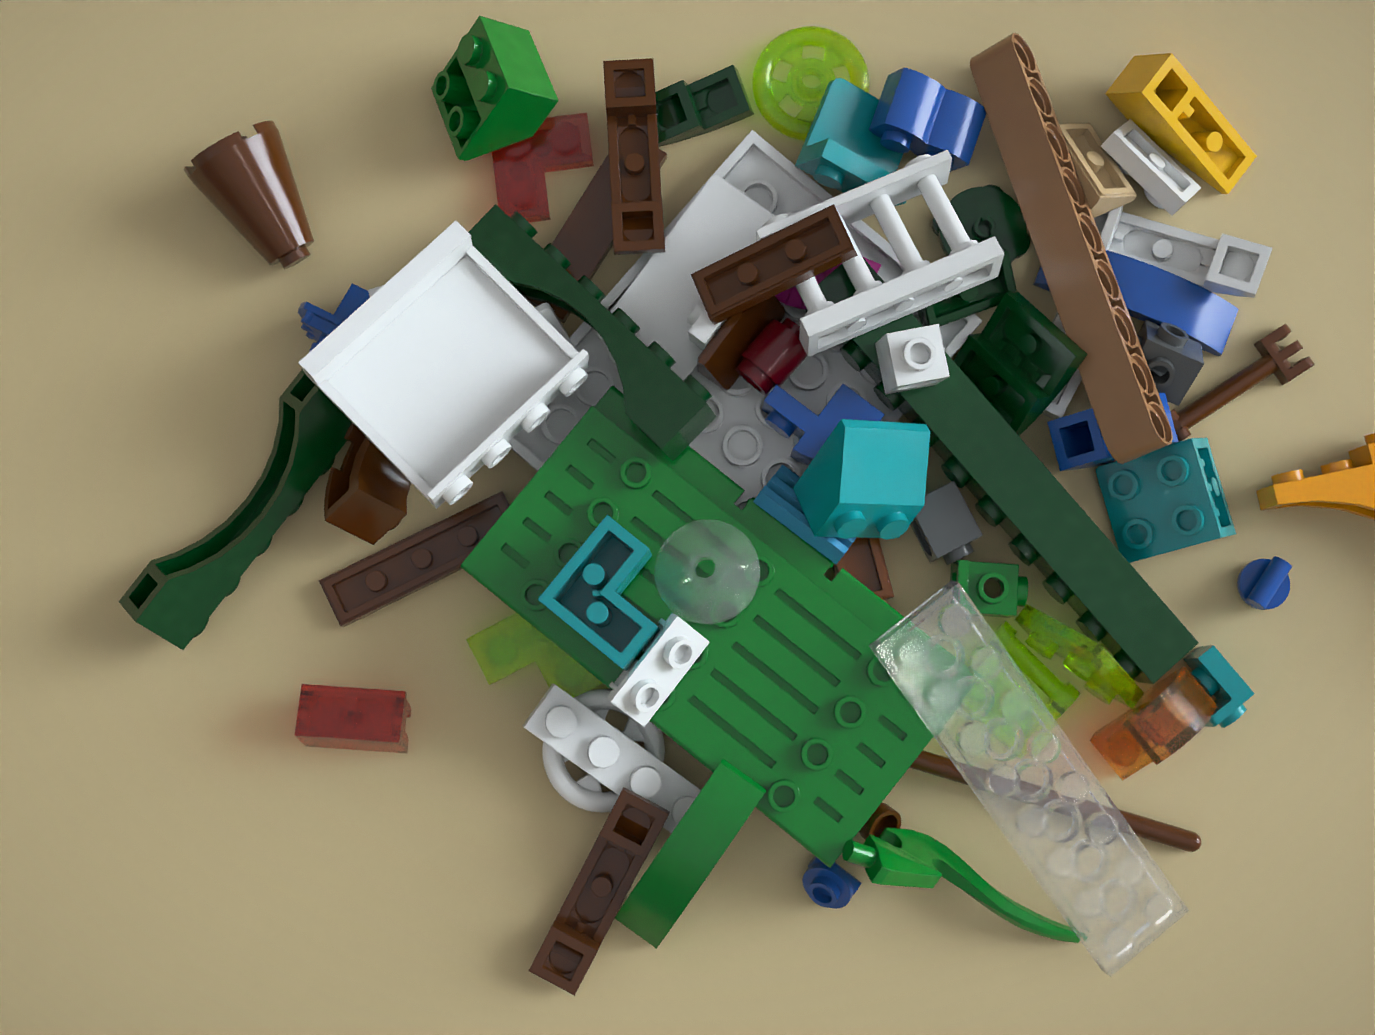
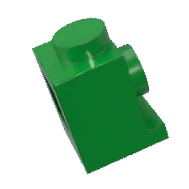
M957 560L951 563L949 614L1005 618L1017 616V606L1025 607L1027 603L1028 579L1026 576H1018L1019 564ZM987 579H994L1000 585V594L996 598H991L984 592V583Z

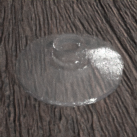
M711 519L693 521L675 530L662 544L655 562V583L663 602L678 617L695 624H719L739 615L755 596L760 581L758 555L751 541L736 527L723 521ZM702 560H710L715 564V571L708 578H701L696 575V566Z

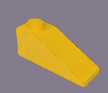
M1172 53L1134 56L1105 93L1127 120L1131 119L1159 147L1221 194H1229L1257 157Z

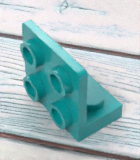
M1190 438L1167 445L1124 464L1115 461L1099 466L1096 469V475L1119 552L1129 563L1236 535L1208 438Z

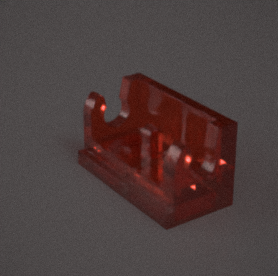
M302 684L294 735L308 747L407 753L409 739L405 727L406 718L411 717V707L406 699L407 693L406 691Z

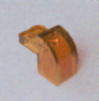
M1183 666L1147 689L1133 708L1097 730L1090 741L1123 781L1152 762L1156 765L1184 746L1207 724L1216 710L1217 704L1188 669Z

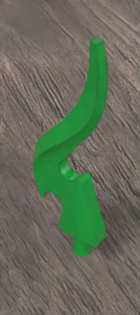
M885 828L879 838L869 834L863 844L848 840L844 845L842 851L843 860L864 867L872 883L890 886L934 888L942 876L987 909L1023 930L1054 940L1079 943L1085 935L1080 930L1046 918L1005 896L987 883L952 850L929 835L910 829Z

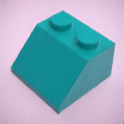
M841 419L793 487L814 537H840L842 539L852 537L882 538L889 540L899 538L904 534L925 504L930 430L927 424Z

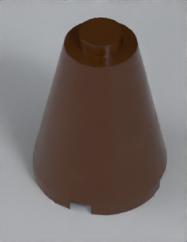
M263 121L253 125L257 135L248 138L247 136H241L239 131L196 155L191 160L194 166H186L184 171L193 184L269 265L280 262L283 268L287 269L311 255L307 247L314 242L279 130L273 121Z

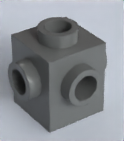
M1145 320L1137 337L1158 393H1165L1168 402L1179 406L1204 365L1201 343L1189 339L1188 334L1184 330L1173 324L1163 322L1161 325H1157Z

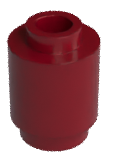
M786 318L782 323L771 319L740 355L742 361L735 370L747 383L765 396L776 385L781 387L807 357L799 340L800 326L789 318Z

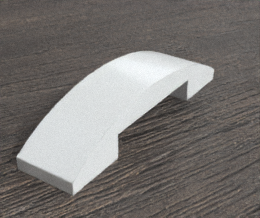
M1123 206L1094 218L1105 250L1153 265L1191 281L1210 292L1255 298L1272 251V247L1222 233L1220 240L1125 213L1122 212Z

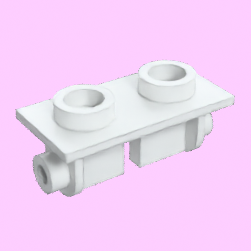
M673 613L670 614L666 621L662 618L658 621L660 623L658 626L660 631L643 650L645 653L639 661L636 659L627 671L624 670L615 682L609 684L612 690L606 697L608 701L643 727L646 726L710 643Z

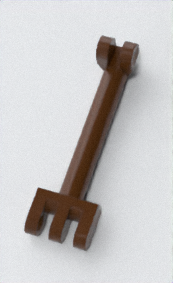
M1287 324L1282 325L1254 344L1262 356L1260 359L1179 412H1176L1175 409L1170 411L1178 442L1191 435L1189 431L1191 427L1273 373L1281 385H1284L1315 365L1308 356L1296 362L1292 367L1288 358L1303 349L1298 340L1282 350L1278 347L1276 342L1283 340L1292 332Z

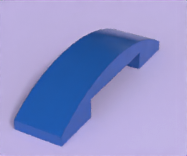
M1106 250L1131 317L1144 322L1148 320L1157 325H1161L1163 322L1173 324L1184 330L1188 334L1189 339L1201 343L1203 351L1216 356L1222 355L1239 310L1237 307L1209 290L1180 276L1134 258ZM1040 265L1033 285L1050 291Z

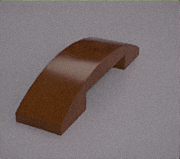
M653 58L603 61L614 255L665 252Z
M623 787L529 972L575 996L670 811Z

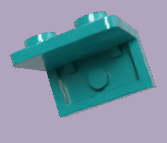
M836 78L830 81L826 87L795 167L812 175L818 183L845 193L897 171L904 153L894 152L885 148L880 143L881 138L869 131L879 99L843 78ZM904 201V202H902V203H899V204H897V205H895V206L905 204L906 201Z

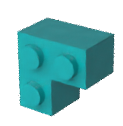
M606 515L538 600L625 671L630 668L660 631L656 624L620 596L653 555L646 545L610 516Z

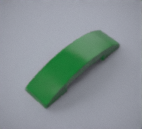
M723 759L615 916V919L657 949L767 789Z

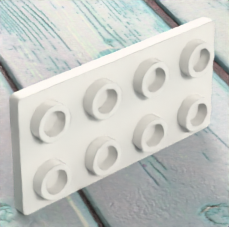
M717 174L712 175L665 238V252L652 255L611 310V313L618 307L622 309L640 327L635 336L647 347L653 341H656L676 361L670 369L684 380L696 369L697 358L726 321L724 320L715 325L711 322L691 274L755 243L756 230L761 228L766 221L775 215ZM596 331L597 337L604 342L603 338Z

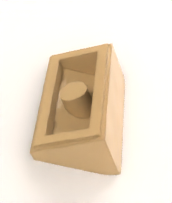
M1059 124L1093 217L1096 218L1132 202L1137 197L1135 191L1114 159L1101 147L1103 143L1091 124Z

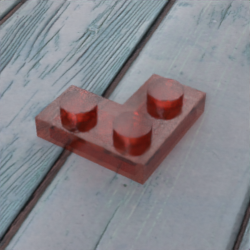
M587 113L547 117L532 137L492 151L498 207L509 217L517 211L528 222L551 220L545 172L594 166Z

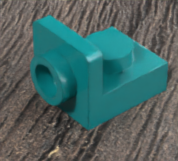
M1214 645L1197 647L1183 659L1192 669L1189 673V678L1193 684L1207 697L1214 695L1216 698L1215 701L1195 717L1201 726L1215 727L1219 724L1221 728H1225L1245 713L1247 709L1243 703L1255 693Z

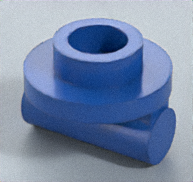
M1276 556L1272 560L1258 559L1246 564L1240 571L1237 579L1238 592L1243 601L1259 610L1273 609L1281 605L1286 600L1290 591L1288 573L1292 566L1287 561Z
M815 856L810 861L802 879L805 891L816 904L834 909L846 906L861 885L860 881L837 863H834L829 868Z

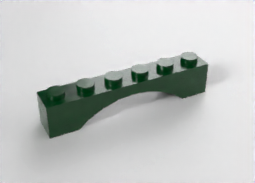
M495 204L468 232L471 235L473 246L524 298L553 304L576 315L598 332L617 366L623 387L625 414L672 461L716 418V415L706 403L712 397L708 390L691 374L682 380L670 368L676 361L656 341H653L647 347L639 340L635 334L640 330V327L622 309L618 307L611 313L600 303L606 297L605 294L588 277L583 275L577 281L570 275L566 269L571 263L554 245L549 243L543 249L532 238L538 232L521 214L515 211L509 217Z
M303 369L279 398V421L273 449L261 477L246 500L224 523L201 540L175 553L151 560L119 600V603L136 623L182 650L185 649L193 638L203 632L214 610L225 597L236 590L243 573L257 556H260L268 549L273 535L287 517L293 515L300 508L305 494L319 476L329 471L335 461V456L348 441L344 439V436L352 422L309 379Z

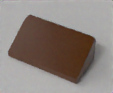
M773 296L726 319L697 358L698 372L721 389L726 391L731 389L740 376L735 370L742 361L740 355L771 319L781 322L784 318L785 310L778 299Z

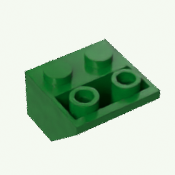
M480 15L469 32L461 38L457 50L443 71L438 73L431 87L456 156L459 160L463 161L474 159L532 137L559 101L529 30Z

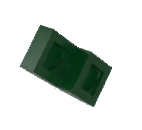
M734 65L689 85L684 80H681L655 92L659 147L717 130L754 115L740 74Z

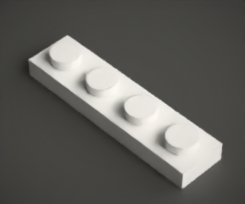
M554 683L522 725L617 795H620L623 787L670 811L663 825V828L670 833L676 828L701 791V789Z

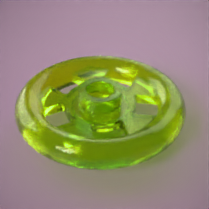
M803 26L780 34L764 48L754 67L752 89L760 113L775 130L790 138L805 141L817 112L815 108L819 107L828 83L836 79L832 68L846 66L850 83L869 93V73L862 54L845 36L824 27ZM814 46L823 48L824 60L816 58L803 59V47ZM779 61L792 65L785 83L772 78L774 69ZM807 75H814L820 80L821 84L815 88H809L803 83L802 79ZM787 95L796 104L803 107L796 117L789 115L779 106V103Z

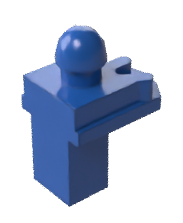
M352 283L334 315L309 302L301 303L298 308V314L302 318L301 323H303L301 328L307 331L306 336L317 341L312 343L310 351L370 298L367 290Z

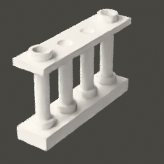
M948 150L933 156L929 154L920 155L909 161L904 168L790 216L788 214L774 216L756 230L757 242L834 204L858 256L842 263L856 290L852 297L835 304L832 301H826L815 277L796 285L808 310L805 317L800 318L799 340L808 357L998 277L1004 252L996 237H991L979 243L976 240H970L942 188V185L948 183L952 157ZM921 194L952 250L949 256L932 263L928 260H922L894 207ZM875 214L904 270L901 276L883 284L881 281L874 280L847 228V225Z

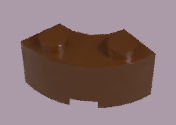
M352 423L344 436V439L350 441L351 444L339 470L331 467L324 498V518L326 522L374 545L389 530L396 528L402 518L407 515V496L411 482Z

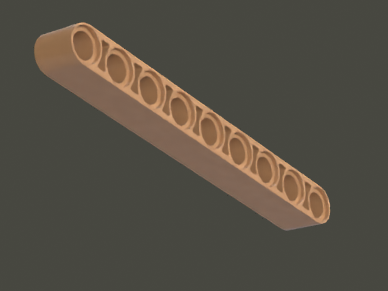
M1012 33L972 57L970 60L971 72L1065 334L1088 354L1078 370L1104 442L1112 457L1118 463L1124 464L1172 444L1171 426L1034 55L1022 36L1018 33Z

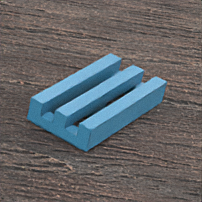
M782 465L753 502L834 564H837L856 538L814 537L793 490L800 477Z

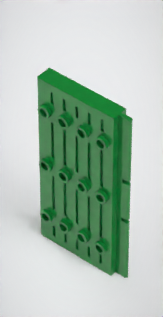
M612 385L599 402L589 408L460 567L612 690L609 684L615 682L624 670L542 604L538 598L606 515L610 516L646 545L653 556L620 596L657 626H659L660 623L658 621L661 618L666 621L670 614L673 613L710 642L649 721L712 773L724 759L767 789L755 808L830 868L842 854L846 842L853 840L960 704L961 698L976 681L978 675L845 569L842 568L831 582L824 574L829 568L833 567L834 563L756 505L753 502L755 500L754 497L748 499L746 506L742 510L737 507L735 503L745 490L689 445L672 461L625 414L624 394ZM644 651L637 658L638 661L645 653Z

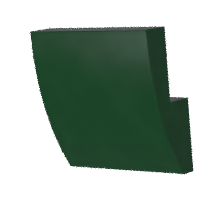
M1016 291L1005 293L982 333L968 335L954 362L1020 436L1056 398L1088 354L1024 296Z

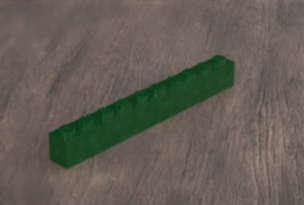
M864 259L874 280L881 281L882 284L885 283ZM843 264L838 266L818 284L826 301H832L834 304L852 297L856 292ZM912 313L841 343L843 346L840 348V352L844 359L856 371L861 372L864 369L877 385L873 388L874 392L885 406L892 411L898 408L910 423L927 424L930 430L929 448L932 447L943 459L944 463L941 465V468L945 475L951 481H955L957 487L963 488L966 486L978 500L975 508L979 514L993 527L1000 525L1012 539L1008 545L1013 553L1024 564L1030 566L1033 563L1046 578L1042 581V584L1047 592L1060 604L1064 605L1067 602L1079 615L1076 624L1080 630L1093 642L1098 643L1101 641L1113 654V657L1109 659L1111 665L1124 679L1129 682L1135 680L1140 683L1154 684L1199 643L946 352L945 356L950 377L937 385L885 395L875 343L887 333L923 327Z

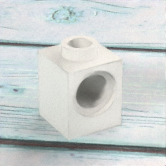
M939 324L887 333L875 343L885 395L937 385L950 377Z

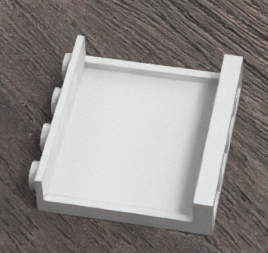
M454 221L298 363L309 379L437 509L445 501L452 505L462 498L473 485L469 478L484 464L489 469L497 465L512 448L508 442L523 428L529 433L539 426L550 413L547 405L561 392L565 397H568L585 382L588 377L585 370L589 367V354L584 349L578 352L473 246L471 235L457 221Z

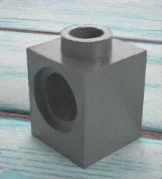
M955 481L926 494L924 507L910 523L930 563L943 557L946 564L949 565L974 552V549L970 542L983 536Z

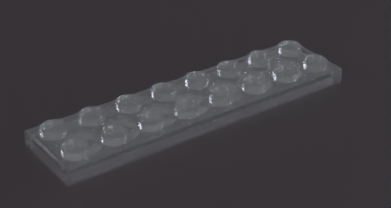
M951 580L869 645L1103 972L1111 977L1189 912L1184 902L959 582Z

